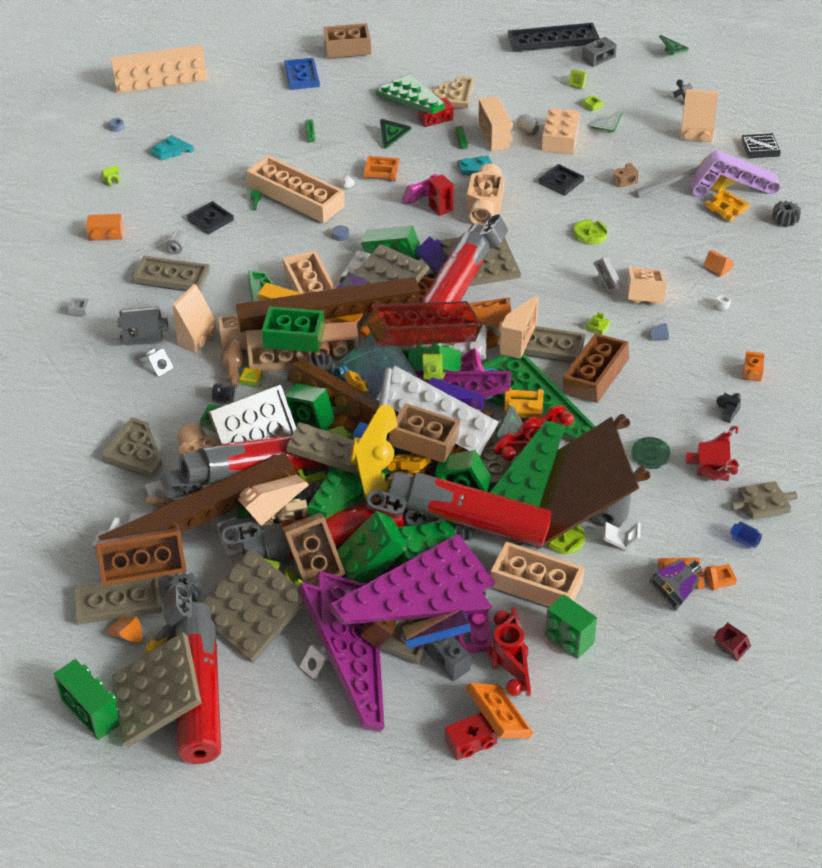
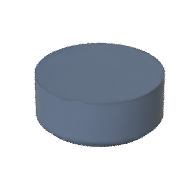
M113 118L108 122L109 129L113 132L121 131L125 127L124 121L120 118Z
M343 225L336 226L332 230V236L338 241L346 240L349 237V229Z

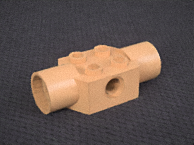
M485 164L480 167L478 173L471 175L467 193V210L470 211L469 218L473 224L485 225L493 214L500 213L504 194V177L501 176L500 168L494 164Z
M196 423L185 425L177 434V439L181 445L178 448L179 456L197 452L199 448L220 445L215 436H206L201 425ZM204 484V485H202V489H204V488H206V487H208V486H211V485H213V484H209V485H205V484Z

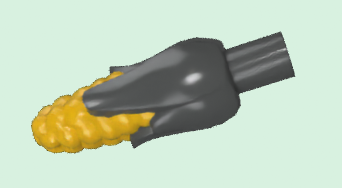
M168 624L165 625L147 644L145 653L148 654L176 636L175 627H171Z

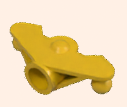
M382 405L378 408L362 437H354L350 465H355L366 500L370 492L374 490L385 492L389 486L381 475V471L390 464L394 457V449L386 441L387 433L398 426L395 411L389 405ZM373 497L370 501L371 503H376L380 499Z

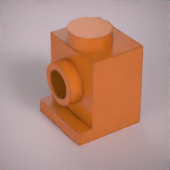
M746 351L743 364L744 380L761 382L765 353Z

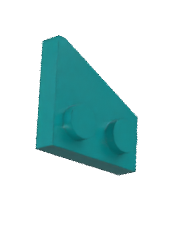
M170 135L149 149L151 156L162 161L170 157L180 156V152L186 150L191 153L194 151V146Z
M488 155L457 160V166L461 174L468 176L478 173L481 166L492 164Z

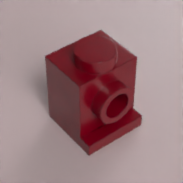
M728 622L719 628L713 637L716 645L731 655L736 661L751 647L748 636Z

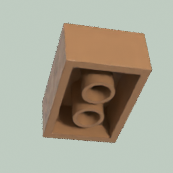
M367 23L323 27L327 58L371 54V38Z
M405 403L396 417L398 426L390 431L389 443L394 447L445 463L458 439L460 420Z
M321 513L282 527L300 578L304 583L316 586V575L319 571L336 576L345 575L325 517Z

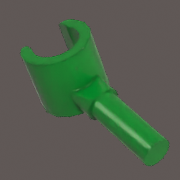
M252 190L250 199L254 200L253 210H257L258 201L261 200L260 191Z

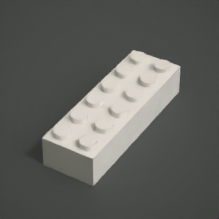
M394 366L387 405L400 412L404 404L407 403L460 420L459 436L456 444L469 451L476 450L478 455L481 456L499 422ZM381 392L376 399L380 401Z

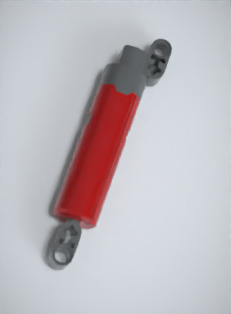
M386 500L383 508L387 507L388 500ZM379 501L372 504L377 506L380 505L382 502ZM395 503L393 510L397 511L398 504ZM366 504L343 509L325 519L336 550L374 513L367 508ZM405 509L400 517L393 518L397 527H404V522L406 521L411 525H419L439 520V518L425 514L421 515L418 512L413 513V517H410L412 511ZM245 517L224 522L220 526L219 532L225 543H241L243 555L251 548L264 559L283 562L292 560L293 557L282 527L308 517L259 527L254 518ZM252 525V531L248 532V526ZM228 529L235 530L232 536H225V532Z

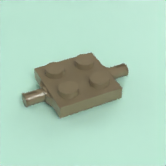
M776 481L738 488V495L741 501L731 502L732 511L746 510L752 520L787 514L791 512V506L788 501L796 500L798 496L796 491L788 493L781 491Z

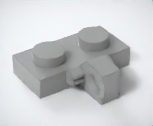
M608 256L593 262L598 272V275L592 278L595 284L602 281L608 293L623 287Z

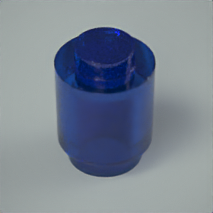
M741 521L738 524L735 523L730 531L732 540L748 548H757L763 535L758 529Z

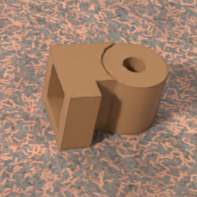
M632 163L625 164V168L614 170L613 184L617 187L638 183L639 171Z

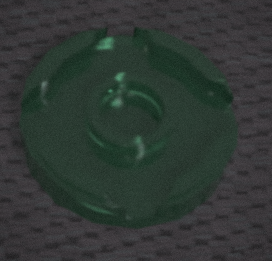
M655 437L638 439L634 443L631 452L632 459L636 460L639 466H644L647 469L661 468V465H666L669 462L671 455L668 444Z

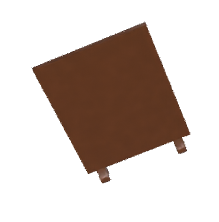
M624 414L618 415L615 421L611 416L558 449L540 504L541 508L551 510L552 513L549 530L541 547L638 490V482L648 480L651 477L650 472L646 471L644 466L638 467L633 472L618 429L630 426V420Z

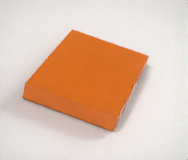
M469 683L466 686V691L499 738L529 739L532 736V729L499 684Z

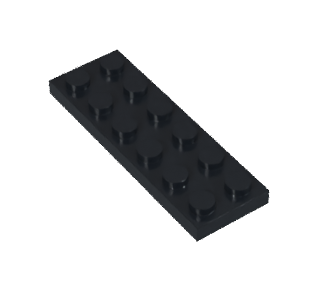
M593 22L508 30L507 32L513 51L518 52L542 48L579 46L600 39Z

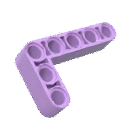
M721 151L711 152L690 180L693 194L696 197L704 196L720 175L769 194H774L780 189L775 173Z

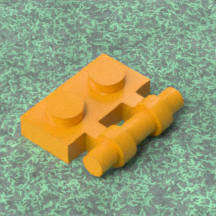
M724 189L713 196V203L710 201L705 203L709 211L721 215V218L730 221L734 220L735 215L739 216L749 209V203Z
M415 453L398 454L390 462L388 469L396 471L401 467V470L416 473L430 463L431 459Z

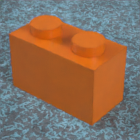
M122 214L88 215L86 230L89 241L121 240L123 238L124 225Z

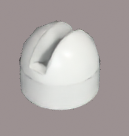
M346 174L341 179V186L346 189L352 187L355 183Z
M723 295L718 296L716 307L722 311L726 310L730 306L731 299Z

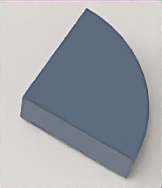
M667 323L655 326L651 331L650 340H669Z

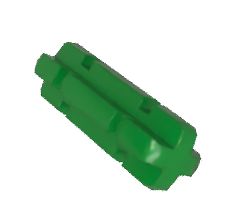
M307 119L305 121L307 141L314 142V122L312 119Z
M456 126L455 133L460 148H468V141L463 126Z

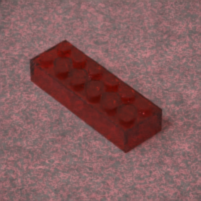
M467 301L373 304L365 320L366 325L380 347L476 342L483 326Z

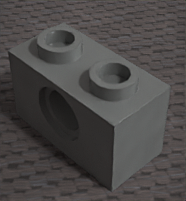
M607 37L583 46L582 60L595 67L616 57L617 44Z
M454 637L427 643V654L452 681L470 671L471 655Z

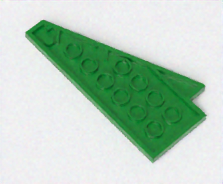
M524 353L521 359L501 355L482 364L484 370L493 368L496 371H511V390H543L542 417L545 416L551 407L563 405L566 408V412L571 413L574 417L573 424L565 427L563 437L573 441L595 427ZM505 392L485 399L505 408ZM511 397V399L537 400V399H532V398H513V397Z
M394 450V457L398 454H403ZM387 466L381 471V474H385L387 481L389 475L395 471H390ZM332 467L309 503L307 513L312 515L321 513L327 519L363 499L365 495L359 475Z

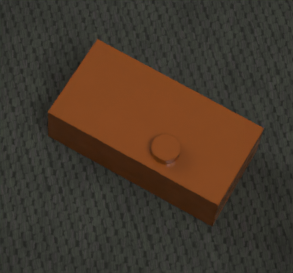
M595 333L564 374V394L598 403L629 360V342Z
M180 528L96 541L102 586L187 572Z

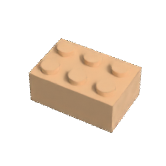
M497 96L479 98L478 126L491 152L510 149V142H512L510 129L513 128L512 120L508 118L507 111L503 108V103L499 101Z
M558 108L548 109L543 132L542 151L563 154L574 153L580 111L560 110Z

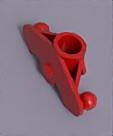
M563 405L551 407L541 419L531 417L522 424L519 432L515 434L507 433L496 443L493 451L495 454L501 455L504 460L512 461L516 456L520 455L545 421L553 423L559 421L561 425L567 427L573 424L574 417L571 413L566 412V408Z
M511 608V613L509 614L504 610H499L493 617L498 627L494 631V642H490V647L487 651L488 658L492 663L493 669H497L498 663L516 678L509 680L506 684V691L509 695L518 696L524 691L526 697L531 696L527 663L529 650L525 644L524 632L516 608Z

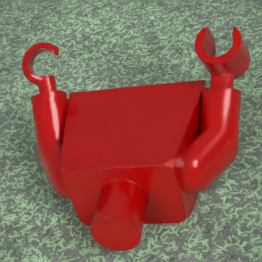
M738 426L730 427L727 433L723 432L714 439L698 443L697 453L686 452L685 463L697 464V474L699 476L707 477L712 481L718 479L729 481L730 474L736 475L738 473L737 468L739 467L737 460L731 459L729 441L734 429H736V434L739 432Z

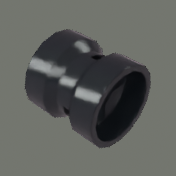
M214 383L212 389L213 401L219 402L224 400L227 403L234 400V385L228 384L223 386L222 383Z

